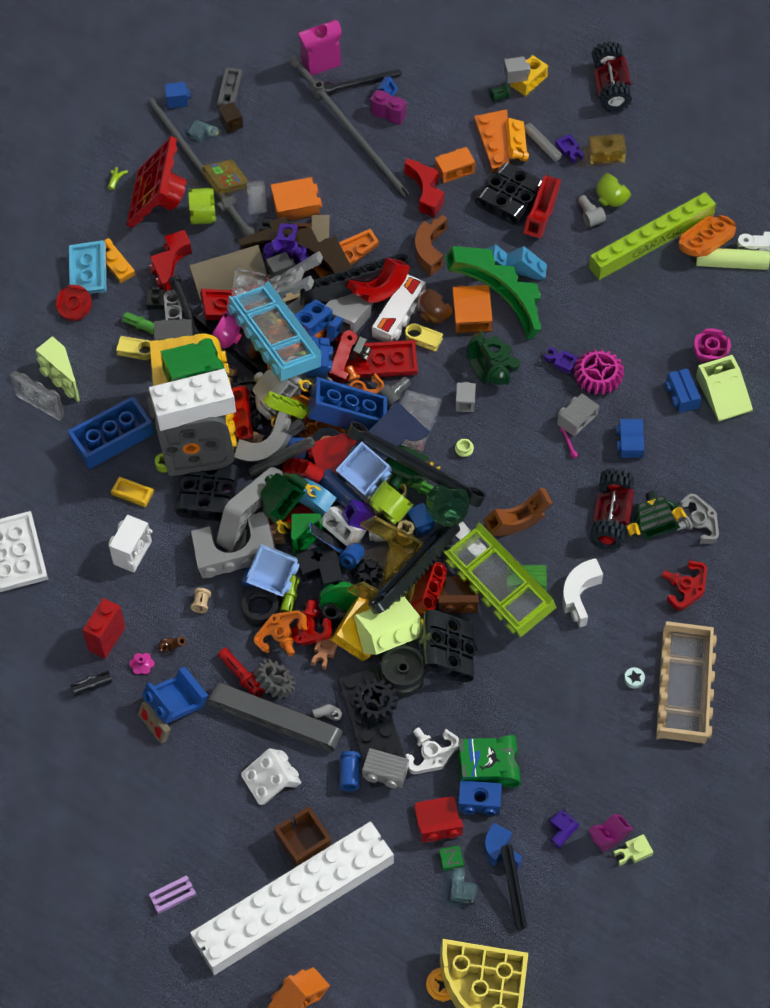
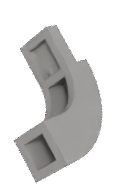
M279 411L271 435L263 442L251 443L239 439L234 455L235 458L249 462H260L285 449L292 435L285 433L291 424L290 415Z

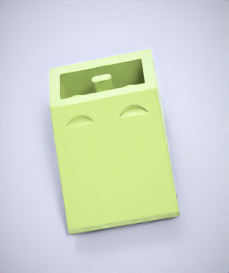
M52 336L36 349L37 361L40 365L39 370L43 376H48L52 379L56 387H61L70 399L74 398L79 402L80 398L66 349Z
M733 355L698 365L696 379L718 422L753 411L741 370Z

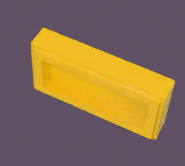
M118 477L111 490V495L143 507L147 506L154 493L152 488L122 477Z

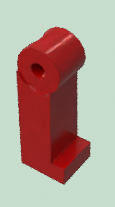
M345 331L336 345L331 359L332 370L327 373L333 382L343 384L347 379L348 373L344 371L350 351L358 339L353 331Z
M245 385L231 388L236 406L233 420L237 440L253 439L249 402L250 391Z

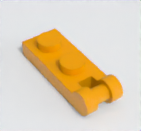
M508 118L505 123L509 158H518L522 162H527L529 153L526 149L524 122Z
M110 238L105 239L106 249L109 250L106 252L107 268L120 283L133 277L135 270L113 245Z

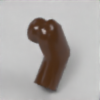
M183 636L164 638L160 641L158 648L161 652H167L169 649L174 650L184 646L186 639Z

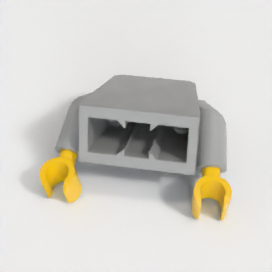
M267 370L264 374L258 372L254 376V381L257 384L253 388V392L256 395L257 410L266 419H270L271 425L274 427L277 419L274 414L278 415L279 411L270 408L264 403L263 399L267 393L271 391L291 398L299 388L297 384L300 385L304 392L309 391L304 389L303 385L305 383L312 384L309 380H301V377L298 375L280 381L276 375H273L271 370Z

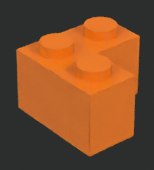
M314 967L306 971L302 969L296 975H289L283 980V987L272 995V1001L267 1008H306L319 1001L330 985Z

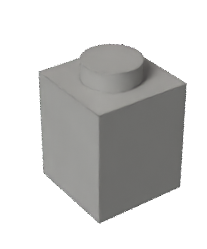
M524 56L504 59L503 71L507 84L528 80L530 64L526 63Z
M457 383V412H474L476 383Z

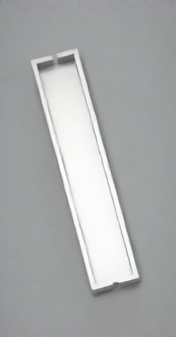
M370 821L190 932L192 941L201 955L204 956V960L212 973L216 975L394 863V854L385 841H381V835Z

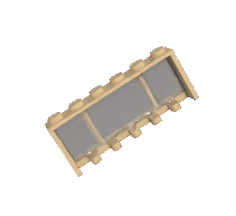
M666 621L662 634L656 739L665 738L703 743L705 745L707 739L711 738L712 726H709V719H712L713 707H710V701H713L714 689H711V683L714 682L715 671H712V665L715 664L716 659L713 647L716 646L717 636L713 635L714 627Z

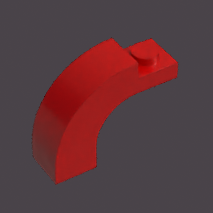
M386 258L381 273L370 282L348 280L346 287L352 290V294L361 297L367 302H380L392 296L402 286L410 266L401 260Z

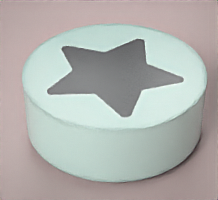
M634 667L626 671L624 681L628 687L636 689L643 685L645 675L641 669Z

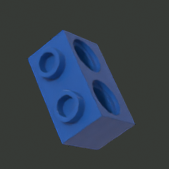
M315 299L310 304H306L294 316L309 336H315L331 321L333 310Z

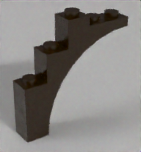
M277 218L269 222V229L261 230L258 233L239 239V250L258 245L260 251H264V246L276 239L280 224H289L287 218ZM310 226L297 231L295 241L298 242V247L301 245L306 247V252L309 256L320 251L323 259L319 266L329 275L352 268L336 236L318 242ZM288 228L284 229L282 233L285 237H288L293 231Z

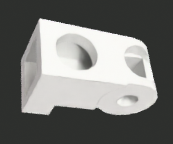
M764 232L763 236L740 235L737 249L770 251V232Z

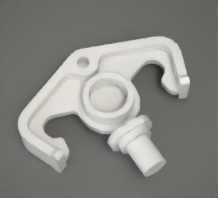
M420 728L415 729L413 733L418 739L417 745L419 747L422 746L421 754L424 761L419 766H416L413 763L414 757L406 754L405 758L409 759V772L411 774H421L443 769L457 750L459 738L445 729L443 738L451 741V745L441 748L438 743L430 741V735H424Z

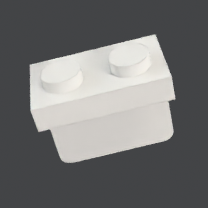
M270 748L241 773L243 780L259 805H265L283 788H296L302 783L298 778L297 770L291 767L288 762L286 753L282 750Z

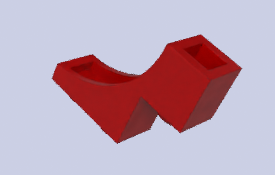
M407 158L404 163V174L411 177L422 191V196L419 200V212L435 218L444 204L445 193L435 188L438 183L439 171Z

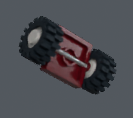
M604 41L602 45L599 43L592 50L594 67L597 68L594 70L598 96L605 111L613 112L615 110V112H618L619 109L623 111L624 107L627 109L632 101L630 87H628L632 84L627 59L623 55L622 47L619 43L617 44L615 41L613 43L611 41L605 43Z

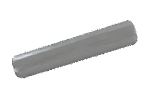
M532 123L525 125V132L554 161L561 159L562 154Z

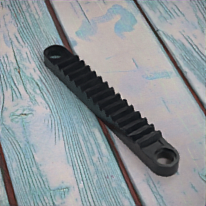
M452 519L443 523L371 599L368 605L373 614H380L386 611L394 602H399L401 600L400 597H404V593L409 592L408 588H412L413 584L417 583V579H421V575H424L425 571L429 570V566H433V562H436L437 558L441 557V554L445 551L444 549H448V545L453 544L452 539L460 531L457 520Z

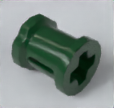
M506 83L494 89L489 88L491 101L496 103L499 99L510 98V89Z

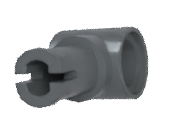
M403 377L394 385L389 386L387 384L378 394L387 397V408L391 409L400 400L401 393L411 383L408 378Z

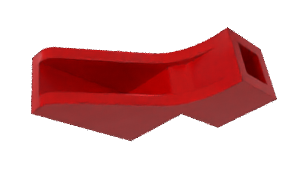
M547 175L543 176L535 203L530 214L527 216L523 234L541 238L545 234L548 218L554 211L561 179Z
M185 230L164 236L165 244H163L165 252L150 256L151 264H149L151 274H155L157 277L155 278L157 287L166 290V292L171 290L172 285L169 284L168 279L174 276L177 262L183 257L192 254L191 243Z

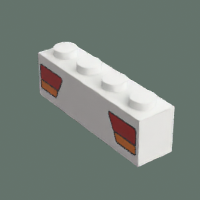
M407 274L402 286L392 295L373 324V338L382 342H391L399 339L403 327H406L410 321V316L417 311V301L426 290V282Z

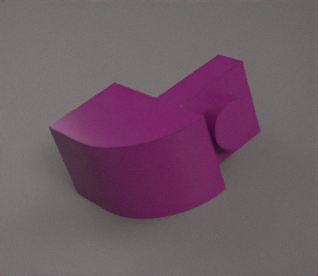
M613 814L602 825H593L588 831L593 842L605 852L624 840L634 829L621 814Z

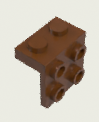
M448 576L445 578L439 595V611L443 613H478L479 595H475L472 592L467 580L463 582L459 576Z

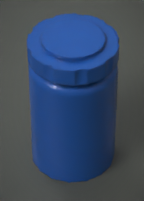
M355 751L342 752L340 754L339 788L343 791H356L359 789L361 755Z

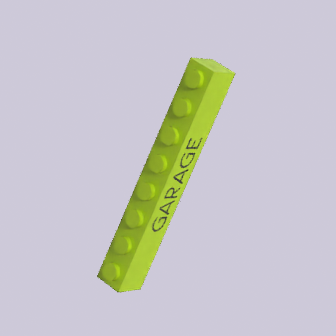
M706 192L590 255L589 269L599 280L680 236L705 217L714 215L716 203Z

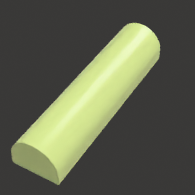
M718 248L707 256L696 257V266L768 270L770 263V251Z

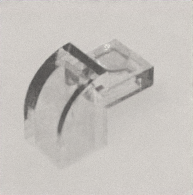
M264 181L247 182L249 214L267 212Z

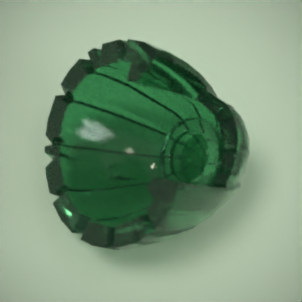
M436 485L426 495L425 508L428 515L436 523L445 527H453L460 524L463 518L466 517L470 504L469 496L464 489H449L443 485Z

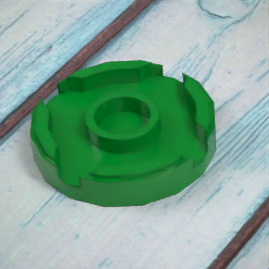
M338 582V585L330 584L326 586L319 594L321 607L323 608L327 604H334L342 610H348L359 596L355 585L348 582Z

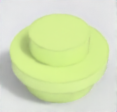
M461 439L455 445V452L461 457H468L474 451V446L468 439Z

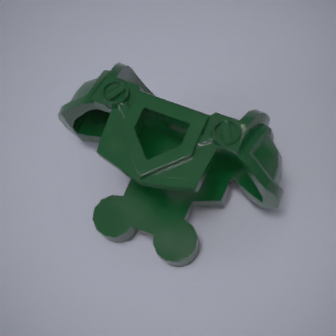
M483 330L474 334L467 345L466 351L469 363L483 384L489 382L497 385L510 384V373L506 368L508 367L510 371L515 372L520 366L519 359L512 358L510 355V345L504 344L497 336L485 339ZM489 347L499 348V351L494 352Z

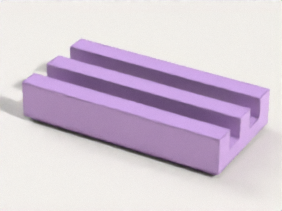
M187 875L149 894L158 914L197 896ZM189 889L190 892L159 907L158 904Z

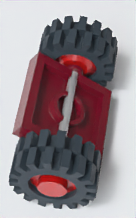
M612 467L611 470L606 468L600 474L598 489L603 493L597 496L589 540L595 546L599 545L602 549L606 547L608 550L610 548L614 550L616 547L619 549L624 545L626 527L623 526L629 525L635 480L634 475L632 476L631 472L627 473V470L622 471L621 468L615 470V467Z

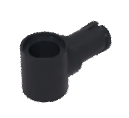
M334 604L325 605L320 616V625L322 626L324 618H328L331 620V628L333 629L337 624L341 623L348 610H342Z

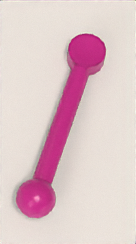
M559 427L571 451L570 456L576 458L578 454L574 451L566 430Z

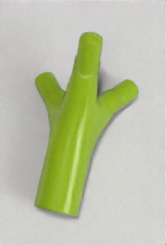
M115 167L114 171L111 170L112 177L108 189L114 190L118 180L128 173L127 170L118 173V167Z

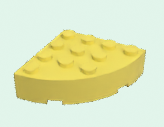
M447 939L442 940L440 946L442 980L448 996L456 1008H522L528 953Z

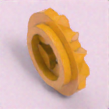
M441 968L433 970L428 975L426 981L428 994L434 1000H439L443 1003L451 1000L446 988L439 992L440 985L437 982H443Z

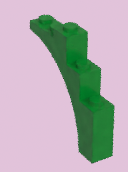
M452 246L445 255L448 271L475 278L496 291L517 314L526 338L534 339L541 330L536 306L541 294L537 283L518 282L514 266L495 265L492 249Z

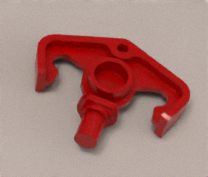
M689 560L687 568L692 571L696 569L700 572L695 578L690 576L679 577L680 573L672 574L666 570L663 572L662 577L669 580L671 586L674 587L676 584L678 591L684 594L682 602H678L676 596L670 594L667 596L666 601L675 610L683 611L703 597L707 566L704 563Z
M308 600L306 609L302 611L307 618V630L298 628L299 620L294 628H290L292 632L290 638L302 646L327 640L332 635L331 620L328 618H324L322 622L324 627L322 633L314 631L315 622L311 617H316V614L314 612L315 601Z

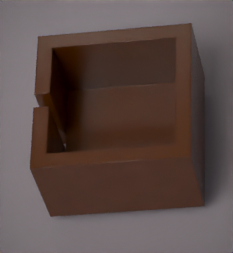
M310 806L293 816L295 828H293L290 818L274 827L275 838L295 867L332 845V838Z

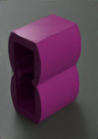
M376 90L370 98L371 113L374 116L386 118L394 124H402L406 118L407 102L405 100L391 96L381 90Z

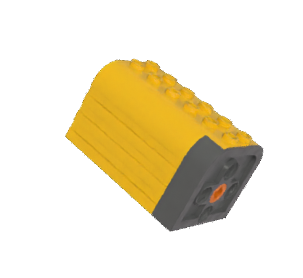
M195 334L193 336L150 341L153 386L168 383L162 370L160 352L162 350L192 343L196 345L202 339L210 338L217 349L218 358L222 361L227 374H230L228 363H224L227 362L226 352L222 351L219 340L209 334ZM234 413L219 417H208L162 431L159 429L155 415L156 430L169 476L183 475L202 470H216L230 465L235 457L234 447H237L236 436L234 435Z

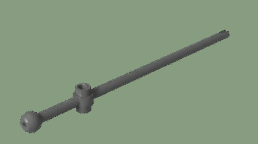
M293 55L289 59V64L292 68H297L312 86L314 97L322 99L399 193L406 198L409 195L408 191L326 94L324 83L321 80L316 81L302 65L300 56Z
M150 98L148 102L173 137L177 138L178 144L220 199V202L217 203L221 212L228 211L242 229V237L255 234L254 228L247 226L233 207L237 204L234 196L230 195L228 197L224 195L154 98Z

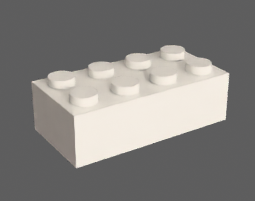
M225 369L149 387L160 431L208 417H219L236 412L234 395Z

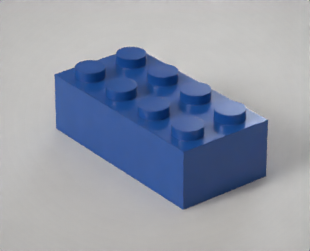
M316 377L309 391L308 418L344 429H348L350 423L354 421L364 425L369 431L387 413L386 396Z
M134 396L67 431L70 443L88 469L154 435L151 420Z

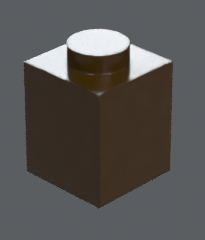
M234 102L218 107L219 119L227 133L243 128L242 115Z

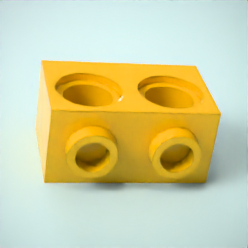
M533 55L528 60L526 59V63L530 64L528 80L510 83L512 88L524 96H527L548 76V65Z

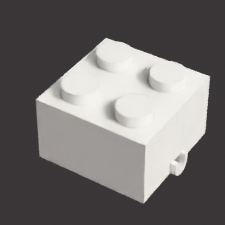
M127 515L124 521L122 520L119 523L116 535L111 537L108 544L114 565L135 572L152 542L150 534L153 531L149 529L147 522Z

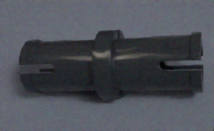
M107 670L98 675L86 676V679L71 683L70 688L73 695L76 696L89 690L94 691L96 690L95 688L112 683V679Z

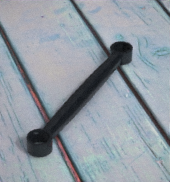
M354 421L350 423L346 435L352 440L365 442L405 467L411 468L427 479L463 496L464 500L474 507H480L486 495L480 489L464 485L411 453L368 432L364 425Z

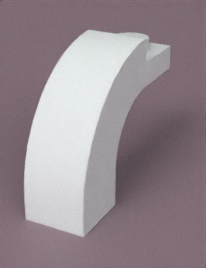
M596 558L585 561L575 567L568 575L564 585L563 610L565 613L571 612V617L574 622L577 621L579 628L587 626L588 615L580 599L581 593L589 587L602 584L603 573Z

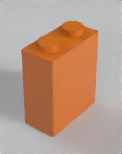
M312 177L270 185L277 218L286 217L287 220H297L312 217V215H320L319 208H322L321 198L317 197L318 187L317 183H313Z
M489 286L453 287L452 300L455 333L478 332L480 330H483V332L492 331Z

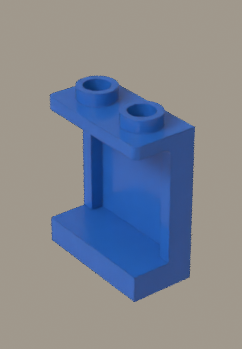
M183 667L178 670L174 678L155 686L151 682L147 683L142 696L145 702L155 711L157 717L164 724H168L203 708L208 694L188 669Z

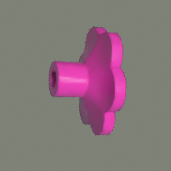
M136 653L129 662V666L133 669L135 675H140L141 673L147 675L155 665L149 653Z

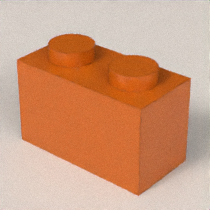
M464 147L435 157V170L439 171L438 176L444 184L475 173V160L468 148Z

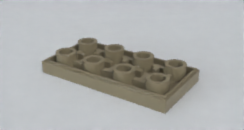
M258 245L189 265L199 300H201V289L236 290L252 285L255 282L269 280Z

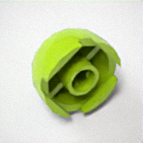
M608 173L602 176L597 183L596 191L600 197L598 201L605 207L607 205L620 207L629 200L631 193L624 185L621 186L618 183L619 180Z

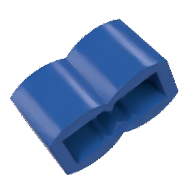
M620 419L619 425H616V436H619L620 439L616 443L617 452H620L621 458H643V419Z

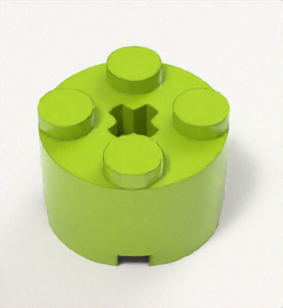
M213 188L188 189L191 225L212 224L216 222Z
M385 481L380 484L369 498V504L380 513L384 510L385 513L383 515L394 524L400 523L413 506L409 500Z

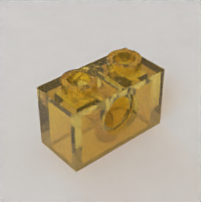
M624 134L589 136L588 152L590 164L625 162L626 145Z

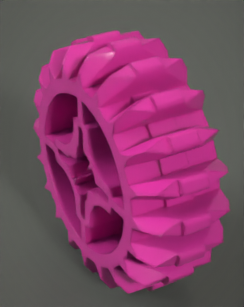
M603 348L600 352L594 349L593 353L588 350L586 355L582 354L580 359H577L574 366V378L577 380V385H581L582 390L587 389L588 394L591 391L594 392L595 396L598 393L604 395L605 392L611 394L612 389L616 390L618 385L622 383V378H624V367L621 365V359H617L616 354L611 355L610 350L605 353Z

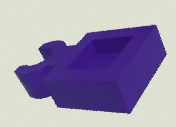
M571 134L555 141L556 147L563 156H570L571 163H575V157L583 160V153L579 150V144Z
M553 347L548 348V353L552 354V356L544 355V361L548 363L554 362V368L567 374H571L577 359H579L578 356L564 350L558 353Z

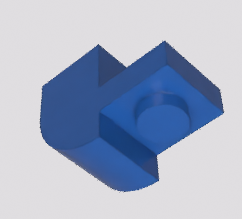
M493 823L488 831L484 847L485 856L494 867H496L499 861L504 865L501 846L508 845L512 837L511 831L496 823ZM513 851L516 869L518 870L522 864L523 856Z

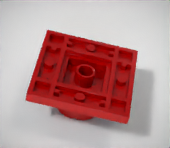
M170 136L137 170L126 226L133 228L142 221L145 215H149L153 207L159 205L172 211L180 203L185 193L187 181L185 178L171 172L174 166L173 157L177 151V138Z

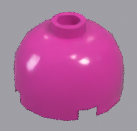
M228 311L224 314L227 317L223 316L212 334V336L219 340L221 348L224 349L230 347L233 342L237 344L242 336L239 333L241 327L237 325L236 319Z
M715 328L705 329L699 335L697 334L693 344L694 355L702 364L727 357L731 349L729 337L727 338L723 331Z

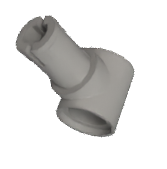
M586 195L579 197L578 204L584 211L583 219L588 228L606 221V215L602 207L597 208L595 205H592Z

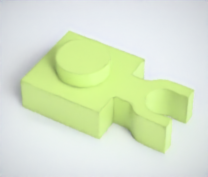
M643 834L625 842L624 846L626 849H618L613 853L614 857L623 855L624 859L618 862L619 866H621L630 858L636 863L653 855V850Z

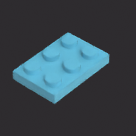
M104 240L69 245L70 285H80L90 294L107 292L106 243Z

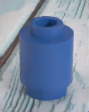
M356 542L349 544L339 556L340 564L346 569H354L364 557V547Z

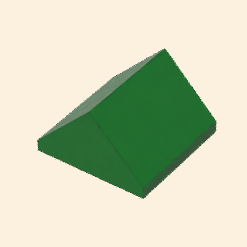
M319 513L292 514L291 539L294 557L295 554L308 549L319 539L311 533L309 524L311 522L323 531L322 515Z

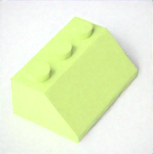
M400 597L401 600L399 602H394L386 611L380 614H373L371 609L354 615L364 654L377 655L423 636L421 618L405 597Z

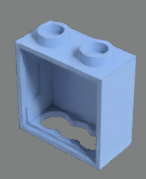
M361 441L336 471L360 494L367 498L369 495L372 496L382 481L388 480L392 469Z
M260 543L245 580L249 584L283 597L284 593H288L290 590L292 574L295 575L299 568L298 560L294 556Z

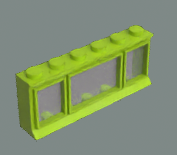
M478 522L476 528L448 551H444L447 565L451 569L455 568L458 571L457 575L463 582L466 580L469 582V588L475 595L479 593L483 597L481 601L487 608L491 606L495 610L493 612L499 621L504 620L507 623L505 626L512 634L516 633L521 638L557 608L553 598L480 522Z

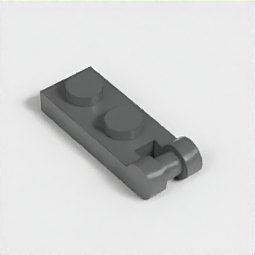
M225 69L217 108L232 102L236 104L243 76L242 69Z

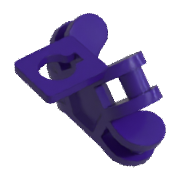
M280 224L276 239L266 244L263 248L264 254L262 258L265 262L266 259L284 252L288 254L289 258H293L295 265L310 257L306 252V247L302 245L298 247V242L295 241L298 229L296 224ZM291 229L293 232L288 237H285L282 233L283 230Z

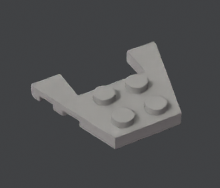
M318 251L270 280L271 285L282 299L286 297L287 293L292 292L295 295L300 293V289L304 288L305 291L312 289L314 283L312 277L308 276L304 279L302 277L305 271L321 264L322 254Z

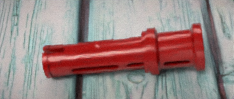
M224 648L218 653V657L240 680L239 683L242 688H246L251 695L261 697L265 693V690L259 687L261 684L255 681L256 676L254 673L248 672L228 648Z

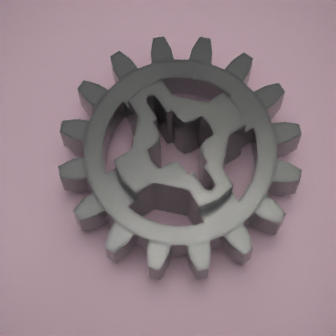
M268 659L267 662L263 660L255 668L254 675L257 677L255 681L260 682L261 685L259 687L263 688L265 693L270 692L272 697L277 695L279 699L282 697L287 698L295 689L296 683L292 681L294 676L289 675L290 670H287L283 664L280 666L277 661L272 663Z

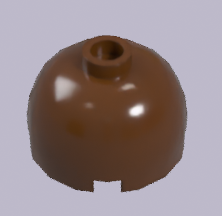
M430 288L426 289L418 298L417 310L420 313L418 316L424 323L441 324L453 314V311L448 303L444 304L442 302L443 297Z

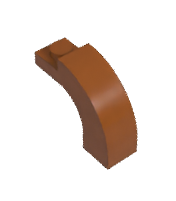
M444 215L434 219L431 224L424 221L418 228L415 236L416 260L419 266L430 276L443 267L444 255L432 246V242L447 230V218Z
M539 488L522 504L511 509H494L483 521L493 536L511 535L539 522L546 516L544 512L553 502L546 489Z

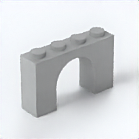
M263 512L251 515L248 518L251 533L250 540L244 548L232 553H225L216 548L210 526L191 531L197 566L202 579L251 567L260 543L276 549L269 518Z

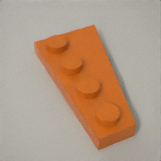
M507 109L474 116V122L492 173L497 172L503 163H509L505 123L508 119Z
M368 229L339 242L352 266L379 246V241L372 230ZM321 266L313 267L318 278L329 275Z

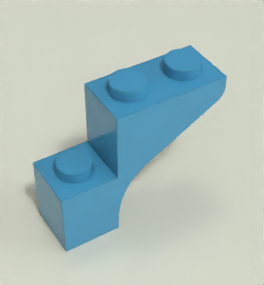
M496 244L486 248L492 249L495 265L514 266L516 274L536 280L545 279L547 264L526 247H520L509 253H506Z

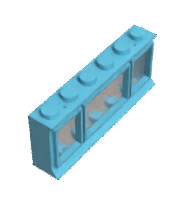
M269 281L262 287L233 297L229 296V304L227 305L229 314L234 316L237 325L242 327L246 337L253 342L255 350L261 353L263 361L268 363L273 375H276L280 381L321 367V350Z

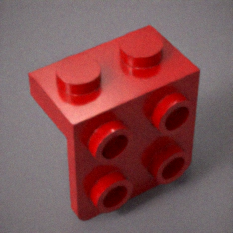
M450 796L415 803V813L422 843L463 836L462 819H459L454 797Z

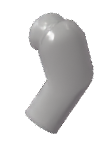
M330 704L312 710L314 719L325 716L333 721H338L342 717L341 710Z

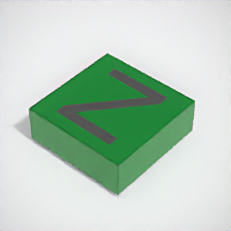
M460 845L439 849L443 871L464 867Z

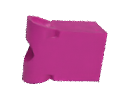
M337 20L298 32L302 63L311 76L341 66L340 43L338 41L341 38V26Z

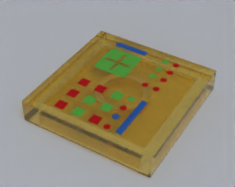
M233 159L202 167L203 173L219 194L249 187L250 182Z

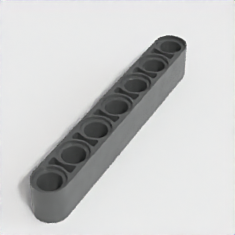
M215 683L207 699V703L216 709L329 752L335 751L342 735V731L333 725L222 683Z

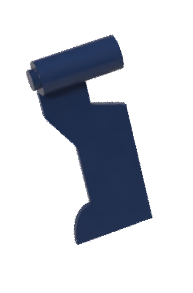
M399 402L368 431L397 447L406 439L409 441H419L431 433ZM357 442L348 454L350 455L361 442ZM363 442L382 460L385 461L388 458L385 454ZM330 468L324 471L323 477L318 483L336 497V501L344 509L350 499L364 502L367 499L347 481L344 482Z

